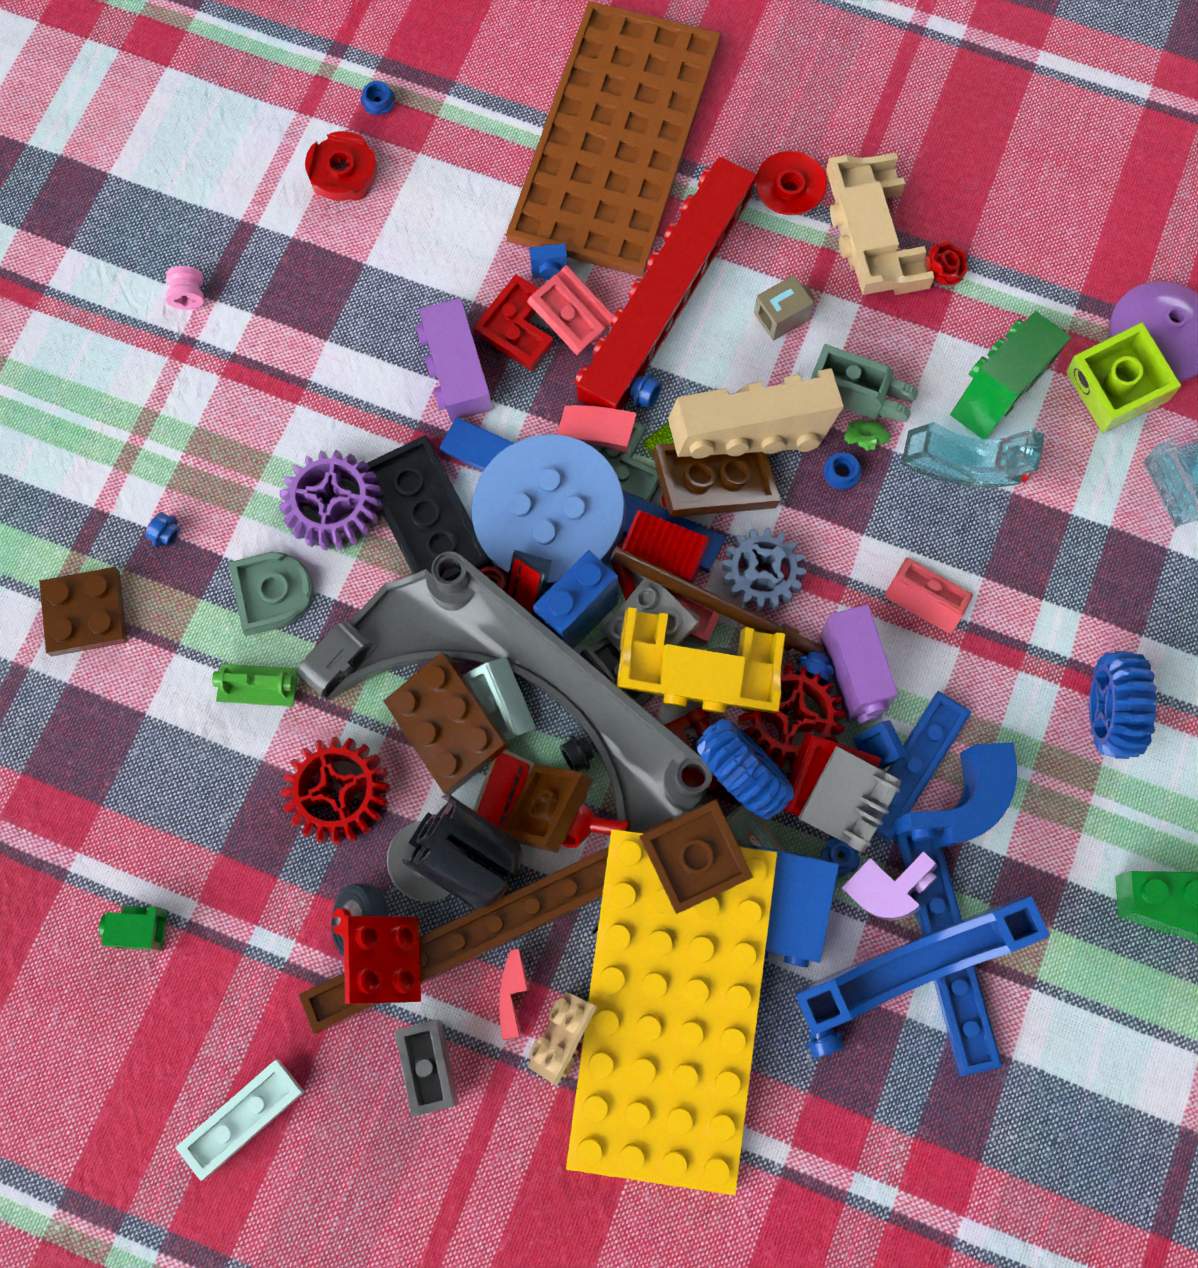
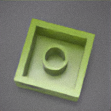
M1143 322L1075 355L1066 371L1102 434L1170 401L1181 387V384Z

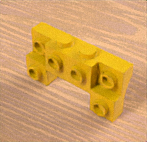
M631 607L625 610L619 648L621 656L616 683L618 688L663 697V704L687 707V701L703 703L702 710L714 713H726L727 707H738L768 713L779 712L784 633L767 634L755 632L754 628L746 627L740 632L738 653L735 656L670 644L664 645L668 614L659 613L655 615L638 612L637 608Z

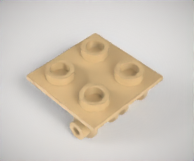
M565 992L563 998L558 999L550 1011V1023L543 1037L540 1036L534 1042L529 1055L531 1061L527 1067L557 1086L562 1077H567L575 1061L572 1055L573 1053L578 1055L579 1051L576 1050L579 1042L583 1043L581 1037L597 1006Z

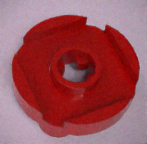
M337 131L327 134L328 139L322 141L319 145L317 141L312 144L306 154L305 169L314 192L336 201L350 199L358 201L363 199L377 176L375 154L366 144V140L352 132ZM341 161H346L348 166L346 170L337 171L333 168V166H339Z

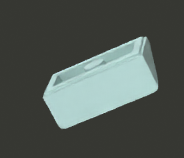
M503 657L487 662L463 675L507 741L535 729L534 721L507 658Z

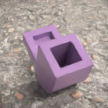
M923 852L894 881L870 858L842 889L864 910L875 917L885 920L904 919L921 909L920 905L910 895L914 891L921 895L936 880L937 876L932 872L937 868V865Z

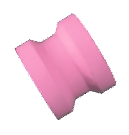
M188 266L170 268L166 273V282L170 286L166 293L167 303L174 308L183 310L196 309L202 306L204 302V295L200 290V287L203 285L202 272Z

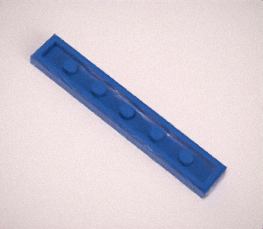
M896 834L895 839L904 871L923 852L937 865V868L932 872L937 876L936 880L921 895L917 891L911 894V897L921 907L915 913L921 936L923 937L961 921L962 918L943 849H937L935 839L912 841L911 835ZM975 965L934 980L959 1076L1003 1067Z

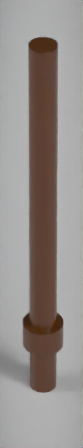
M617 546L611 555L610 561L738 623L754 628L757 632L767 634L784 633L783 648L788 651L793 648L805 655L808 652L820 654L824 652V646L799 635L798 629L785 623L782 626Z

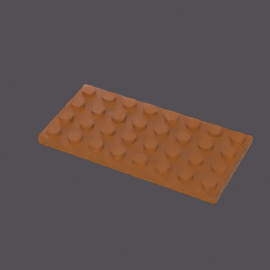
M588 1L506 233L507 242L525 247L565 243L567 258L644 277L720 43L721 33Z

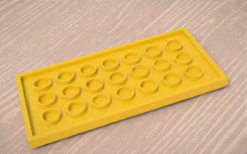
M611 829L588 1000L589 1003L594 1004L597 1008L584 1031L566 1170L736 1195L777 852L739 847L754 878L676 914L639 837L644 833Z

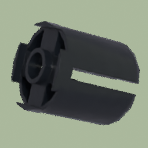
M448 793L442 796L448 802L437 814L432 815L428 812L409 841V844L415 847L411 859H402L404 865L415 872L417 871L468 905L484 908L502 898L510 885L445 843V841H449L492 870L506 876L509 874L512 877H516L521 867L522 848L515 837Z

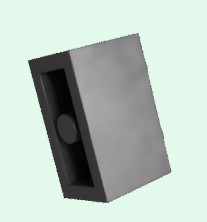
M433 1020L394 1030L411 1116L415 1117L459 1105L442 1021Z

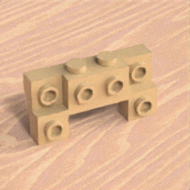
M897 153L864 158L849 155L829 158L826 169L835 199L834 205L830 206L831 222L834 227L838 226L841 256L848 259L850 270H855L862 295L892 289L895 295L930 289L934 280L933 271L927 272L923 262L926 255L925 246L897 251L899 242L886 202V198L902 196L906 184L904 177L898 178L896 173Z

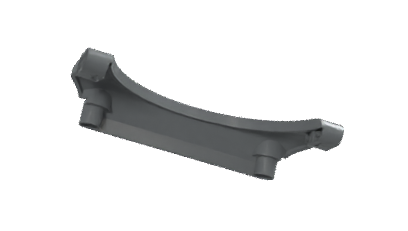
M448 551L438 555L432 563V574L425 569L408 577L384 584L349 622L345 620L337 624L306 656L296 671V675L324 700L328 701L364 680L386 671L408 665L429 663L441 652L448 654L453 662L483 665L505 657L515 677L535 686L559 703L588 735L600 755L610 778L616 800L618 820H630V832H641L670 817L674 820L703 806V803L698 802L707 793L712 781V772L701 756L456 552ZM450 568L461 570V574L455 580L446 581L442 579L444 572ZM696 769L702 773L704 783L696 788L689 787L682 781V774L686 770ZM599 919L590 934L595 940H597Z

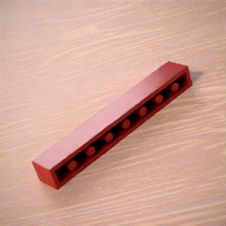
M718 156L712 168L706 167L698 182L699 189L694 196L689 194L681 209L682 216L678 223L672 222L669 225L664 236L665 244L660 251L654 250L646 266L647 273L643 279L637 278L629 292L630 300L626 307H619L614 314L611 322V327L613 328L607 337L601 336L593 351V356L595 357L590 365H583L578 372L575 385H577L579 402L587 406L623 410L631 397L630 392L635 380L639 376L643 377L753 196L757 174Z

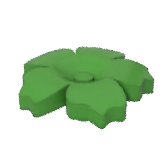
M860 420L848 424L844 441H847L848 444L858 442V446L865 448L866 451L870 449L875 450L877 443L881 445L890 443V433L879 422L868 421L866 423V421Z

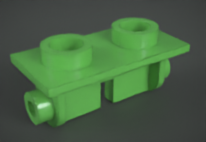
M221 664L220 671H214L212 676L213 686L218 687L216 702L294 707L298 678L296 675L297 668Z

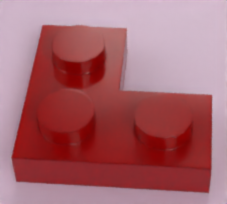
M515 274L473 326V331L476 336L533 372L553 347L554 341L551 336L528 322L536 311L527 301L539 288Z

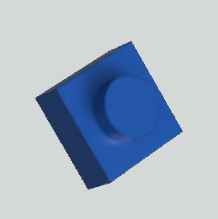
M565 243L529 247L533 279L542 278L549 280L567 265Z
M891 720L882 721L852 738L858 750L881 758L878 766L880 770L908 756Z

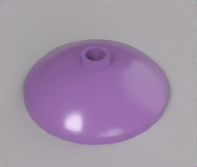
M1168 281L1148 282L1129 290L1112 311L1109 321V337L1111 338L1143 322L1178 381H1186L1197 376L1198 293L1184 285ZM1170 317L1176 319L1178 323L1173 322Z

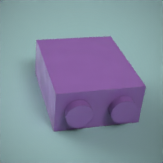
M869 605L830 614L819 637L822 646H824L825 656L830 659L829 665L834 668L832 677L837 693L842 698L841 705L846 713V721L848 723L859 720L860 725L876 722L883 718L882 713L890 709L889 706L898 696V692Z

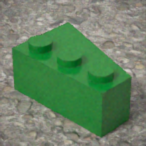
M1037 311L1025 322L1018 319L1005 336L1008 340L1006 341L1001 337L987 354L990 357L988 360L982 356L968 374L973 378L971 383L950 413L953 418L984 441L992 434L1002 417H1006L1012 411L1013 405L1025 392H1028L1050 367L1071 338L1070 335Z
M1129 871L1115 876L1119 918L1168 935L1179 936L1198 945V872Z

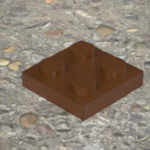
M116 567L39 580L45 649L48 655L53 657L128 643L120 571Z
M535 764L502 829L515 837L519 844L557 853L561 844L568 836L569 828L579 808L586 800L587 792L593 780L583 772Z
M717 800L709 802L639 836L676 914L754 878Z

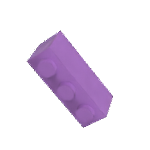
M461 298L418 309L422 323L416 324L415 327L421 346H429L431 355L424 356L430 378L437 376L440 384L439 388L433 389L439 411L447 409L451 422L456 417L462 419L493 410L490 394Z

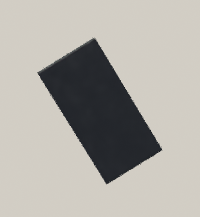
M427 435L367 462L369 467L367 472H374L378 479L377 483L373 484L380 486L382 494L375 498L381 501V512L413 574L425 569L432 574L431 568L435 558L441 553L448 551L460 554L478 570L492 564V561L482 549L475 534L473 523ZM450 568L444 572L442 579L446 581L455 580L461 574V570Z

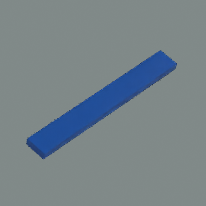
M456 417L439 449L442 454L483 472L493 458L505 448L514 444V442ZM623 491L626 505L624 536H627L638 510L710 538V546L700 570L710 573L725 542V536L682 517L669 518L667 510Z

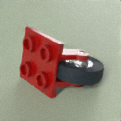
M352 884L346 886L339 893L335 901L331 920L335 946L339 953L344 956L345 1004L421 1002L419 917L388 916V907L384 895L373 885Z

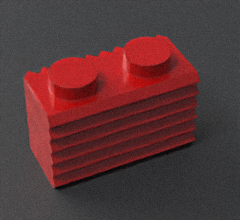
M638 510L622 549L694 583L710 546V538Z

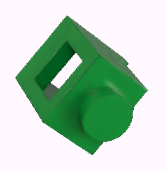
M122 906L121 913H104L99 923V936L102 938L101 946L116 949L163 951L168 910L148 906L147 912L146 907Z

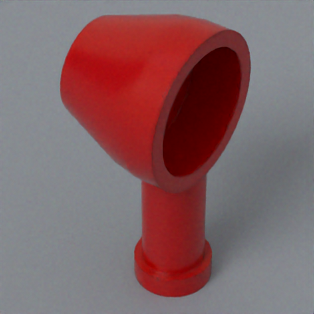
M582 805L569 828L567 838L561 845L567 848H577L591 832L611 836V829L630 831L631 822L625 819L619 821L596 817L590 808Z

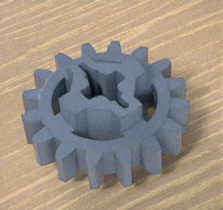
M770 528L765 529L763 536H758L755 529H750L748 540L738 535L735 540L737 548L728 546L725 555L729 559L723 560L721 570L730 573L724 575L723 584H733L730 597L743 596L742 606L744 608L752 601L756 603L757 612H761L764 603H769L771 609L775 611L778 608L779 599L789 604L793 598L791 592L799 593L802 584L798 580L804 579L806 569L798 566L803 564L805 557L804 554L794 555L797 547L796 541L789 544L783 542L785 538L784 532H781L774 538L771 537ZM742 558L747 570L740 577L738 563ZM785 563L788 566L789 572L787 581L784 580V575L780 571ZM757 566H759L761 569L769 567L771 569L770 573H768L765 570L759 573L758 571H756Z

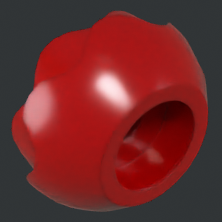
M950 241L941 244L935 243L927 253V272L933 271L934 281L939 284L954 285L964 280L963 277L969 269L966 262V253L962 249L956 248Z

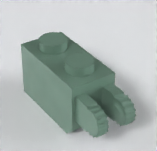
M824 344L811 379L818 378L819 370L832 368L844 409L876 420L877 415H881L895 421L907 422L911 414L909 408L903 406V404L900 405L897 402L886 399L885 395L906 402H914L918 395L917 388L892 378L894 371L889 366Z

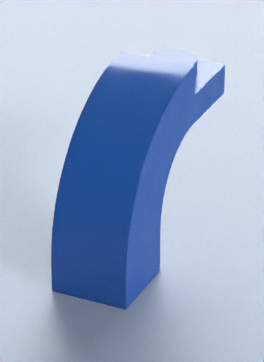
M1014 743L975 744L962 751L960 759L964 787L957 805L951 810L906 813L894 819L896 834L911 835L912 841L935 839L937 849H943L971 840L990 830L1004 816L1016 789L1017 762Z

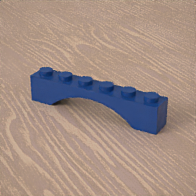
M1020 895L796 989L794 993L812 1035H816L852 1020L864 1012L926 983L978 963L1012 953L1048 938L1050 934L1032 896Z

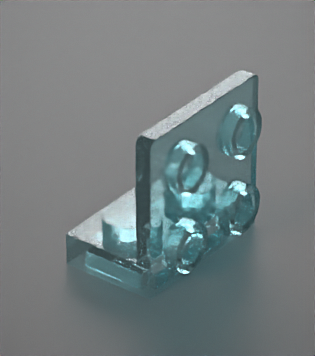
M1173 439L1158 444L1143 462L1176 528L1198 520V441L1178 448Z

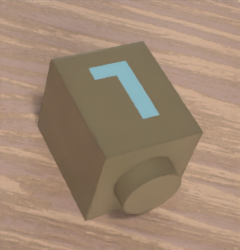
M795 275L757 295L754 314L774 341L810 320L814 306V297L810 289L804 284L801 285Z

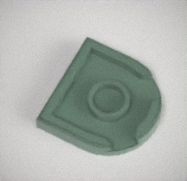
M269 552L228 562L242 632L245 636L291 625L298 621L310 607L314 593L313 581L305 566L297 559L281 552Z

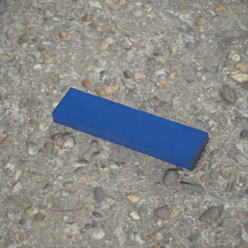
M940 691L935 693L903 744L908 756L890 765L886 773L902 781L899 786L900 792L895 793L887 809L889 811L888 815L884 814L881 820L883 821L882 826L879 825L874 833L875 836L888 844L892 842L896 835L894 819L911 811L972 712Z

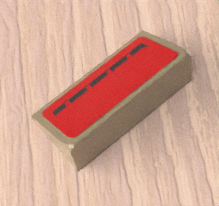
M505 750L490 763L473 810L502 829L536 763Z

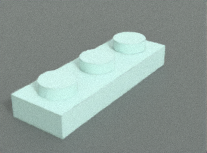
M275 1060L175 1148L200 1181H204L305 1092L282 1062Z

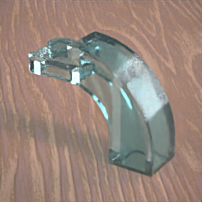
M932 422L908 431L901 465L924 476L956 485L985 488L1014 486L1021 484L1022 474L1038 470L1045 435L1033 428L1001 439H974L956 434Z

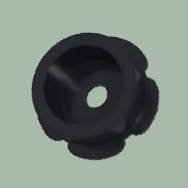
M570 735L568 741L560 745L561 753L567 765L572 771H580L584 768L586 771L590 770L589 761L594 758L589 744L584 738L577 740L573 735Z

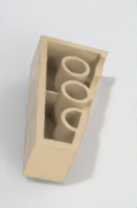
M832 368L819 370L818 378L802 380L800 374L787 376L784 378L785 384L763 388L761 381L747 384L746 387L733 394H729L727 388L677 397L668 417L677 457L692 456L693 458H704L709 455L719 454L739 456L751 452L773 454L783 450L807 452L818 448L844 407Z

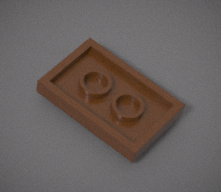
M674 443L655 444L652 451L669 518L773 509L781 501L767 454L763 452L744 453L739 456L719 454L709 455L704 458H693L692 456L677 457Z
M443 652L383 701L444 794L449 793L451 795L511 746L450 656Z

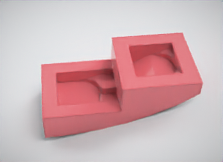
M565 406L557 435L572 437L590 446L596 445L627 453L637 413L597 406Z
M519 949L510 950L501 981L499 1013L502 1040L522 1037L513 995L529 992L522 954Z

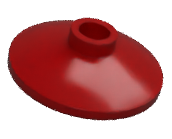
M782 151L771 155L760 165L756 175L755 187L758 197L765 206L779 214L793 216L807 213L818 206L825 195L827 179L824 169L813 157L799 151ZM790 187L793 188L795 191H788L785 188Z

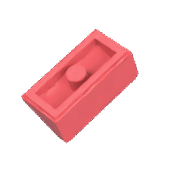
M906 557L885 592L884 597L939 629L952 633L963 617L973 594Z

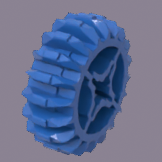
M1128 651L1105 653L1098 659L1097 665L1093 669V677L1090 680L1091 689L1088 693L1090 733L1094 735L1093 743L1102 755L1115 757V759L1139 757L1140 754L1145 753L1147 746L1152 742L1151 734L1155 732L1154 722L1155 718H1157V687L1154 685L1155 675L1151 671V665L1143 654Z
M720 719L715 724L710 725L702 733L703 736L696 741L698 753L708 765L709 770L738 802H741L748 811H752L756 816L769 820L776 814H780L795 797L792 785L780 768L735 723Z

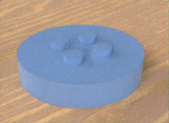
M555 434L538 435L525 438L508 446L487 465L474 491L472 521L475 534L482 549L493 564L507 576L509 575L514 550L551 560L552 563L546 589H550L588 550L604 564L609 562L616 546H619L623 537L626 524V505L617 474L600 452L585 442L572 437Z

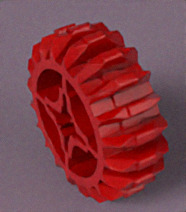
M790 664L785 665L783 676H781V690L791 689L792 693L789 700L780 703L779 712L768 713L741 708L748 713L738 717L739 724L750 726L743 731L750 738L754 737L756 739L754 742L759 747H762L769 757L771 755L777 757L775 764L780 769H782L785 759H788L793 771L801 746H791L792 739L796 733H810L811 730L821 732L819 737L839 743L833 735H842L845 729L844 726L835 722L843 720L846 713L841 709H833L842 701L840 695L829 697L828 694L834 688L833 683H826L823 687L819 685L821 672L814 675L812 679L806 677V666L801 667L799 674L795 675L793 674L792 666ZM805 694L817 704L822 718H818V713L810 711L805 706ZM794 702H796L794 712H796L795 718L797 721L792 725L789 733H787L789 723H787L788 716L786 714L792 708ZM760 716L766 717L767 722L775 724L778 728L779 742L766 732Z
M332 737L330 747L327 748L322 740H317L315 742L317 752L312 753L307 747L302 748L301 752L306 757L302 764L296 759L291 760L290 764L297 770L296 774H284L283 779L293 784L292 787L281 790V795L284 798L293 799L283 806L284 811L288 814L296 813L290 822L295 827L304 824L302 834L307 838L316 832V841L324 844L331 833L332 843L340 845L343 833L345 832L347 838L354 842L357 840L356 828L359 827L364 833L369 834L371 828L365 822L370 817L376 822L382 820V816L375 811L376 806L381 808L388 807L389 802L385 798L379 797V794L390 792L391 786L388 783L378 781L388 776V771L384 767L376 768L381 759L377 754L368 757L370 748L366 744H362L356 749L354 739L348 738L341 748L339 738ZM347 761L360 766L364 773L357 776L353 773L339 775L333 762ZM320 769L321 780L319 784L308 790L309 794L306 795L312 776ZM332 777L342 786L339 789L340 796L338 797L340 803L330 795L333 792L334 784ZM364 786H367L362 804L353 813L351 810L352 798L359 792H362ZM315 805L319 807L333 806L339 820L324 821L317 819L313 816L309 807Z

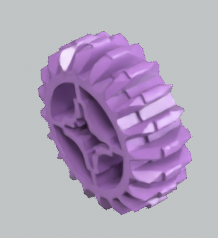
M320 450L319 460L313 461L311 457L306 455L305 462L307 465L304 468L293 464V471L296 476H284V483L288 488L280 490V497L285 502L280 504L279 508L281 513L286 515L284 523L288 528H294L292 533L297 539L300 540L305 537V542L310 547H313L319 541L321 549L327 551L331 542H334L338 550H342L344 546L343 541L349 539L353 545L357 544L358 541L355 536L357 533L360 532L362 535L369 536L370 531L366 523L377 524L378 517L374 512L381 511L382 503L375 497L381 495L382 490L380 486L373 484L377 483L378 479L374 472H367L369 469L367 463L364 461L357 463L355 456L351 453L343 459L341 452L337 450L334 451L331 458H328L326 453ZM341 478L355 483L360 488V495L352 494L350 490L343 489ZM303 506H310L312 510L319 511L321 524L306 518L303 514ZM346 514H350V515H349L348 517H346L345 519L339 521V519H340L342 516H344V515H346Z

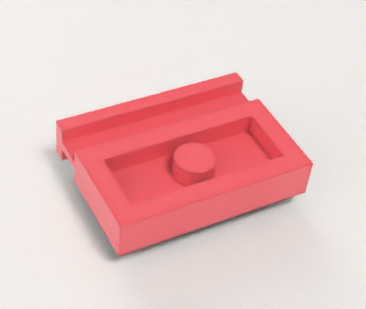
M567 265L533 293L527 301L576 355L582 352L609 327L613 319L612 313Z

